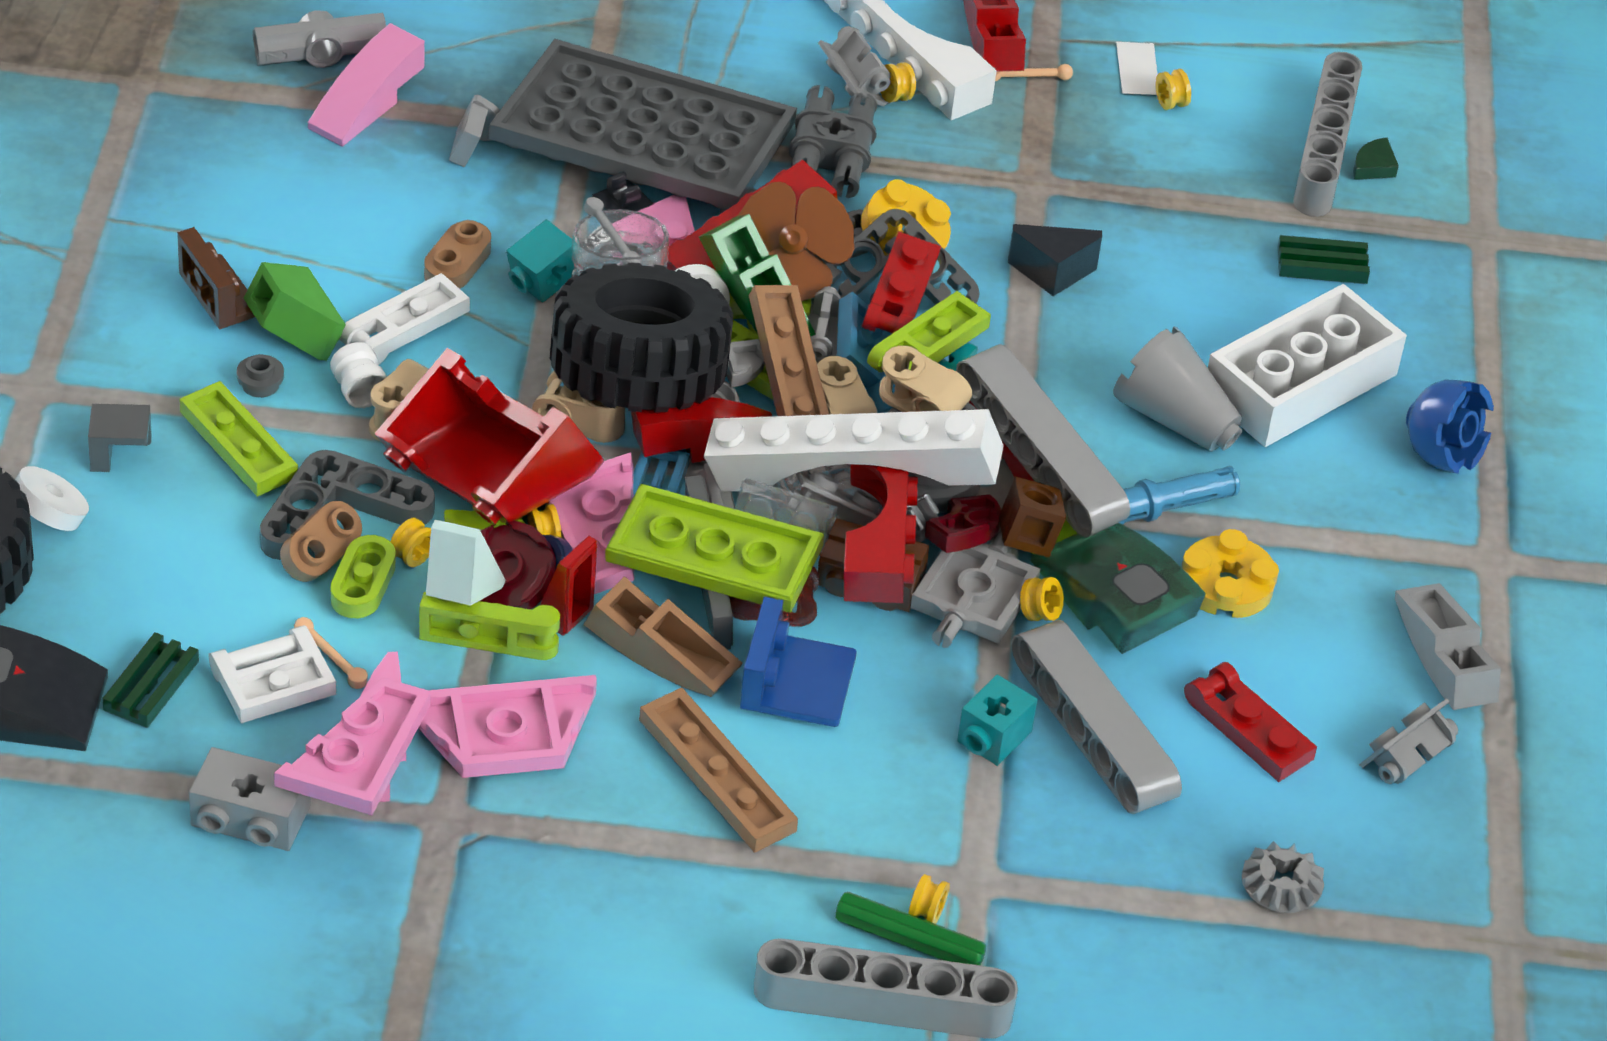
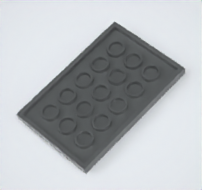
M554 39L489 124L488 139L504 143L511 148H521L542 154L552 160H562L583 166L597 173L616 175L624 171L627 174V180L634 184L648 185L668 191L675 196L689 197L710 203L720 209H729L738 203L745 194L750 193L794 125L797 108Z

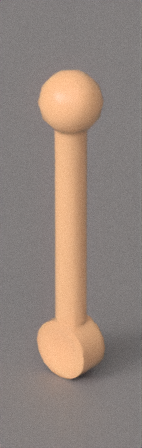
M1062 64L1058 68H1024V71H997L995 81L1000 80L1001 77H1058L1066 81L1072 77L1073 69L1068 64Z
M301 617L296 620L294 628L303 625L308 628L316 645L348 675L347 681L350 687L361 689L366 686L368 673L365 669L360 667L354 668L314 630L311 619Z

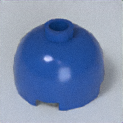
M1445 379L1428 386L1409 407L1406 424L1412 447L1428 465L1459 474V469L1463 465L1469 470L1477 465L1484 455L1491 437V432L1483 431L1486 410L1494 411L1492 398L1483 384L1470 381Z

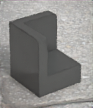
M92 404L88 433L90 472H110L113 445L147 446L151 444L150 405Z

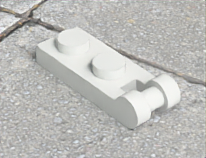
M440 273L350 319L345 323L346 326L339 340L345 345L354 342L370 345L380 365L390 352L469 312L470 298L446 276ZM375 332H378V334H376V335H374V336H372V337L369 336V335H371V334H373V333H375Z

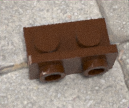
M195 227L177 232L179 274L219 330L255 318L244 300L247 288L223 255L217 254L211 242L206 243Z

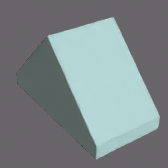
M440 520L434 521L430 536L427 596L472 605L503 588L506 580L480 529Z

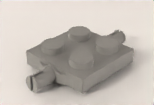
M1001 530L993 544L984 543L970 549L950 553L941 551L912 594L910 608L942 621L932 634V639L936 645L939 646L943 640L942 647L948 648L961 629L999 644L1020 612L1022 585L1029 578H1039L1040 568L1015 558L1010 553L1012 547L1004 545Z

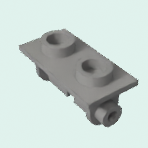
M845 26L839 30L838 38L832 45L820 40L818 44L828 57L826 63L847 83L845 90L849 95L853 96L857 93H863L861 103H865L867 94H870L875 98L878 105L884 107L886 102L879 93L889 87L890 72L878 56L870 51L872 48L857 28Z
M830 286L822 288L815 294L814 304H811V312L807 316L816 335L810 338L817 364L823 358L836 356L838 307L841 296L835 288Z
M816 470L813 471L811 476L803 472H797L796 476L802 488L800 491L793 488L786 500V506L792 508L793 515L821 527H824L831 512L837 514L836 518L865 526L872 522L882 511L880 509L881 504L875 497L860 490H856L854 496L837 489L840 484L837 480Z
M1446 698L1433 709H1430L1424 702L1401 720L1407 727L1398 734L1392 726L1372 741L1369 745L1374 750V753L1359 765L1364 768L1374 760L1379 767V775L1385 783L1399 784L1405 781L1409 775L1426 763L1415 747L1429 761L1456 741V735L1458 734L1456 723L1449 718H1445L1439 711L1450 701Z

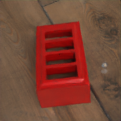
M591 536L585 538L559 562L540 605L553 606L559 611L560 626L558 633L563 636L573 629L594 608L597 540Z

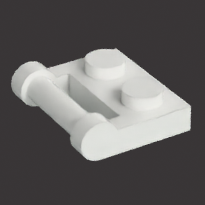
M305 625L290 629L287 636L227 653L225 649L209 653V663L213 676L222 685L240 723L336 695V680Z

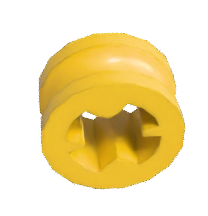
M906 62L898 63L896 66L885 64L884 66L890 72V85L886 90L880 92L883 99L888 103L896 102L898 99L901 101L911 100L916 91V78L913 68Z
M1176 69L1172 71L1171 75L1168 72L1158 73L1155 87L1157 98L1162 108L1165 110L1174 109L1176 104L1179 107L1188 106L1191 101V86L1185 71Z
M554 504L546 505L543 511L535 509L527 514V524L533 526L542 535H553L562 538L560 520Z
M410 518L403 522L396 529L390 541L395 547L396 557L402 558L406 565L413 568L424 563L429 558L431 528L425 527L424 523L418 518Z
M1029 578L1025 580L1020 592V605L1024 616L1029 621H1040L1041 619L1054 621L1061 615L1064 606V595L1061 584L1056 578Z
M923 874L914 891L908 914L915 917L923 916L926 921L937 924L947 901L950 883L941 881L940 884H935L932 882V876Z

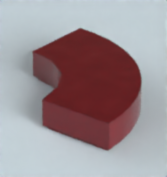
M990 494L952 498L948 500V513L946 515L926 521L925 537L945 553L966 550L984 544L995 537L1000 529V505Z

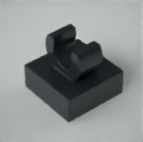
M624 171L608 178L607 189L592 194V197H596L603 202L604 207L602 211L610 222L654 205L640 190L638 185L627 180V174Z

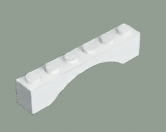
M824 0L831 10L839 14L852 28H857L865 40L890 64L895 66L902 62L910 64L915 74L916 88L950 120L992 104L997 70L972 47L949 42L922 31L896 14L884 0Z
M989 409L714 418L704 457L721 492L764 491L778 481L797 472L821 466L842 464L876 465L901 469L929 477L949 486L996 484L1003 443Z

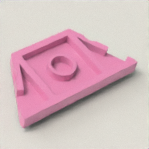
M596 675L428 690L431 691L430 707L418 729L462 778L561 769L567 763L596 695Z

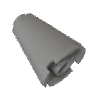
M1173 327L1172 333L1165 329L1152 338L1130 361L1135 368L1129 379L1121 373L1115 384L1113 393L1120 402L1209 451H1214L1219 447L1223 451L1228 449L1242 433V429L1239 427L1242 416L1186 336L1177 327Z

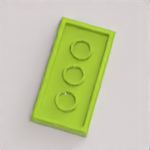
M640 484L605 549V561L761 605L764 597L784 600L783 611L791 613L823 548L824 533Z

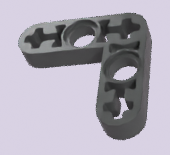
M892 209L879 216L854 239V252L866 250L874 256L876 265L873 269L867 272L857 271L851 265L850 259L842 264L827 263L826 265L831 270L833 276L832 284L841 277L842 271L837 269L838 266L842 267L845 275L848 277L838 289V294L843 298L852 291L858 295L882 274L889 255H884L878 243L887 235L888 223L894 227L901 223L905 226L903 233L939 246L941 245L912 215L904 210ZM873 236V237L875 238V241H876V242H874L873 240H871V239H869V238ZM896 236L885 244L884 251L890 254ZM941 246L938 256L940 267L937 272L931 275L924 294L935 305L950 296L951 291L943 282L940 284L939 289L933 287L948 270L952 274L948 277L947 283L956 291L962 288L966 289L968 292L966 297L977 304L979 298L978 285ZM850 280H852L853 282H855V283H857V284H855V285L853 286V285L851 284Z
M316 451L305 459L262 520L260 525L261 550L265 555L281 560L280 551L283 543L312 514L332 501L345 502L356 510L399 525L410 518H418L425 525L434 515V490L429 484L421 480L336 451ZM318 475L323 476L321 486L318 484ZM372 483L380 486L382 489L368 494L359 491L357 488L360 485ZM301 499L312 500L316 503L313 508L305 510L292 506L295 501ZM287 523L290 524V534L285 533Z

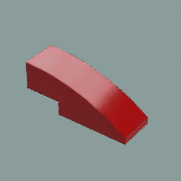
M963 0L974 50L997 71H1024L1026 38L1018 25L1019 7L1015 0Z
M709 397L700 404L694 402L690 408L682 410L675 407L669 408L668 412L655 413L654 410L631 411L633 433L644 457L686 449L687 453H690L692 463L706 461L704 453L714 418L772 416L770 411L746 403Z

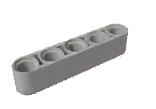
M1333 52L1327 55L1324 60L1293 199L1296 209L1309 216L1318 217L1329 213L1334 201L1362 72V62L1360 59L1347 52Z
M1005 345L993 346L958 363L956 372L968 381L972 389L970 401L978 410L989 409L1000 438L1035 482L1060 489L1066 520L1080 536L1084 538L1090 537L1128 518L1130 515V504L1123 488Z
M1056 620L1013 637L1012 652L1020 671L1128 813L1136 814L1180 796L1182 783L1173 761L1064 621Z
M773 939L760 947L757 954L754 980V995L760 1003L772 1009L979 1038H998L1010 1030L1018 993L1017 982L1013 976L1005 970L790 939Z

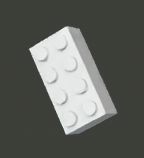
M1341 284L1211 353L1208 369L1242 416L1239 426L1261 445L1267 447L1396 376L1407 335L1345 284Z

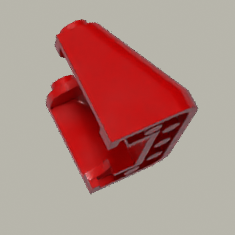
M449 348L445 349L375 432L376 437L387 448L383 453L384 457L396 468L406 472L410 467L472 504L473 510L493 526L498 521L506 524L505 522L516 521L591 478L604 463V459L567 414L554 407L545 416L500 392L488 377L481 375L475 378L464 365L466 360Z

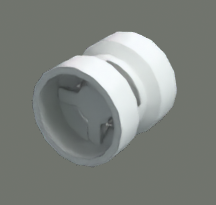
M362 342L350 343L340 348L330 361V369L338 383L341 384V391L348 404L355 408L373 406L370 401L371 389L387 376L382 367L379 366V360L372 347Z

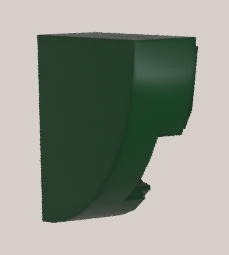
M1388 138L1376 139L1361 147L1357 153L1353 168L1354 179L1396 177L1399 165Z

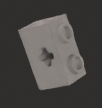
M211 747L189 791L191 826L202 828L214 834L221 833L252 841L260 846H271L290 851L311 806L310 797L275 787L274 772L282 765Z

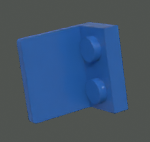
M764 597L744 666L740 708L837 727L840 723L856 660V649L789 636L790 622L781 621L784 600Z

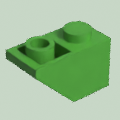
M261 262L244 296L245 302L262 328L318 360L327 361L337 341L340 339L346 324L311 270L305 266Z

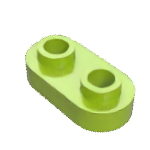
M365 535L354 539L348 545L331 582V605L338 614L348 618H363L377 610L396 568V551L394 545L389 540L377 535Z

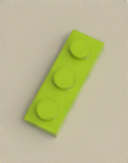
M221 381L179 399L180 413L257 497L290 482L297 472L298 464Z

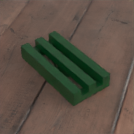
M1280 235L1277 246L1279 276L1361 284L1368 283L1370 266H1368L1369 254H1367L1368 243Z
M154 632L102 698L103 710L148 728L199 662V649L189 646L184 651L181 649V642L172 639L169 644L164 643V636ZM172 661L176 662L175 666L140 711L136 710L135 708L145 695L150 694L157 685L159 677Z

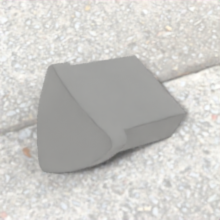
M474 95L456 131L449 161L463 167L466 166L479 140L490 141L488 139L489 124L500 111L499 108L484 97Z

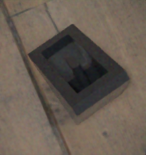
M1013 224L1008 263L1050 295L1055 296L1097 270L1102 230Z

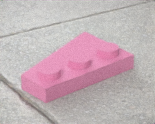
M631 452L604 461L591 478L547 502V505H555L560 520L561 536L568 541L572 549L588 536L597 540L594 594L613 588L624 576L629 581H634V569L605 561V549L634 497Z
M382 677L342 712V720L324 736L317 734L306 744V752L292 764L284 763L274 772L275 787L373 815L430 707L431 691Z

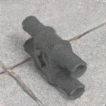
M816 85L808 90L805 109L795 119L796 133L789 145V154L793 159L791 167L803 159L816 172L818 168L834 170L835 174L831 186L837 190V196L842 197L843 187L848 185L846 198H851L858 194L861 174L869 168L871 163L870 148L877 135L873 124L877 101L873 96L867 94L865 105H861L863 93H857L849 101L848 114L831 111L835 99L833 91L824 86L822 98H819L820 85Z

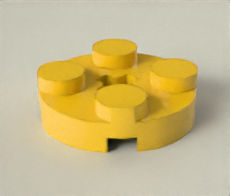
M899 179L890 181L884 188L878 190L862 212V231L886 211L900 209L912 215L944 249L950 239L951 227L948 220L951 212L948 205L944 201L936 199L926 190L912 184H907ZM890 223L887 224V235L878 243L885 256L889 255V253L884 251L885 244L897 236L898 231L904 232L901 223L896 227ZM873 236L870 237L871 240L876 242Z
M1227 529L1220 536H1210L1195 542L1185 551L1181 566V588L1189 601L1205 612L1216 615L1217 609L1233 611L1232 618L1248 617L1262 611L1270 603L1277 582L1279 567L1262 547L1249 541L1243 532L1236 529ZM1226 572L1234 574L1235 576H1237V579L1232 578L1231 576L1221 577L1220 573Z

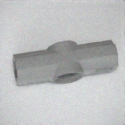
M316 10L304 15L298 23L255 27L253 29V43L257 64L259 66L307 60L312 66L318 68L333 66L343 55L358 54L373 37L386 27L384 14L375 13L334 18L326 11Z

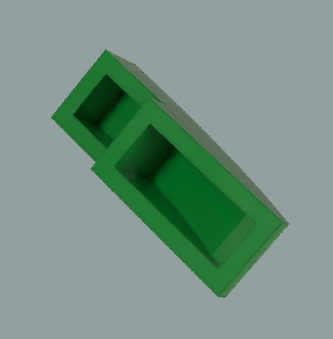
M745 214L726 221L699 236V239L713 266L726 284L729 293L758 334L749 299V294L754 285L792 284L777 254L769 255L750 214ZM804 311L809 334L811 337L816 335V333Z

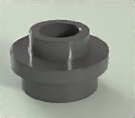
M263 354L253 355L239 363L237 367V380L247 394L253 397H267L274 394L283 382L284 367L279 360L272 356Z

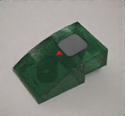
M1120 523L1086 538L1076 533L1056 543L1050 557L1033 554L1030 560L1035 567L1040 568V573L1044 578L1053 577L1060 582L1063 589L1064 602L1087 630L1098 625L1121 654L1197 616L1206 594L1170 556L1136 531Z

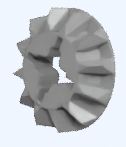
M1273 841L1265 850L1255 847L1251 857L1245 860L1242 882L1249 896L1261 906L1283 913L1300 912L1310 908L1320 899L1324 888V868L1315 865L1313 853L1301 854L1297 852L1295 843L1288 849L1280 848ZM1276 870L1282 874L1293 871L1292 880L1286 876L1274 880Z

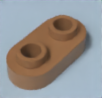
M464 220L450 226L425 257V281L442 273L459 289L464 287L491 253L490 230L485 225L473 220Z
M332 501L318 509L283 543L280 558L285 571L294 579L302 582L313 581L326 573L345 554L348 545L354 539L361 536L362 523L358 513L353 507L342 501ZM337 519L341 522L344 529L339 527ZM307 546L315 553V558L308 553Z

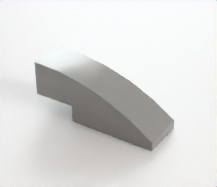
M1440 583L1396 590L1395 601L1412 644L1438 691L1444 699L1447 698L1450 701L1448 704L1451 708L1457 710L1499 702L1501 668L1480 646L1481 627Z

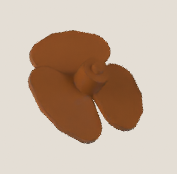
M773 182L752 195L738 216L750 214L769 255L777 254L791 284L798 285L801 301L815 298V294L822 288L832 286L833 276L829 267L813 254L831 264H842L848 261L854 252V227L844 205L829 191L821 187H811L800 195L795 224L796 197L793 189L786 183Z

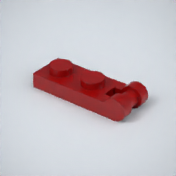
M898 231L873 298L865 314L862 328L875 332L876 328L893 334L915 319L937 262L941 246Z
M1222 662L1210 669L1207 678L1198 677L1185 685L1184 693L1189 704L1278 782L1314 760L1317 746L1240 680L1236 669L1228 662ZM1219 693V694H1221L1226 700H1225V701H1221L1216 695Z

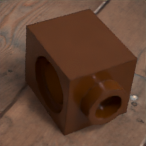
M1015 476L1000 514L999 522L1005 546L1050 557L1066 519L1060 489Z

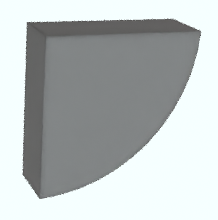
M759 339L731 342L727 378L731 388L752 381L763 370L765 362Z

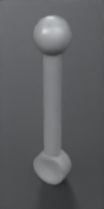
M589 197L585 202L584 210L587 214L597 218L622 254L623 265H627L628 262L640 263L639 254L635 251H630L603 213V202L596 197Z

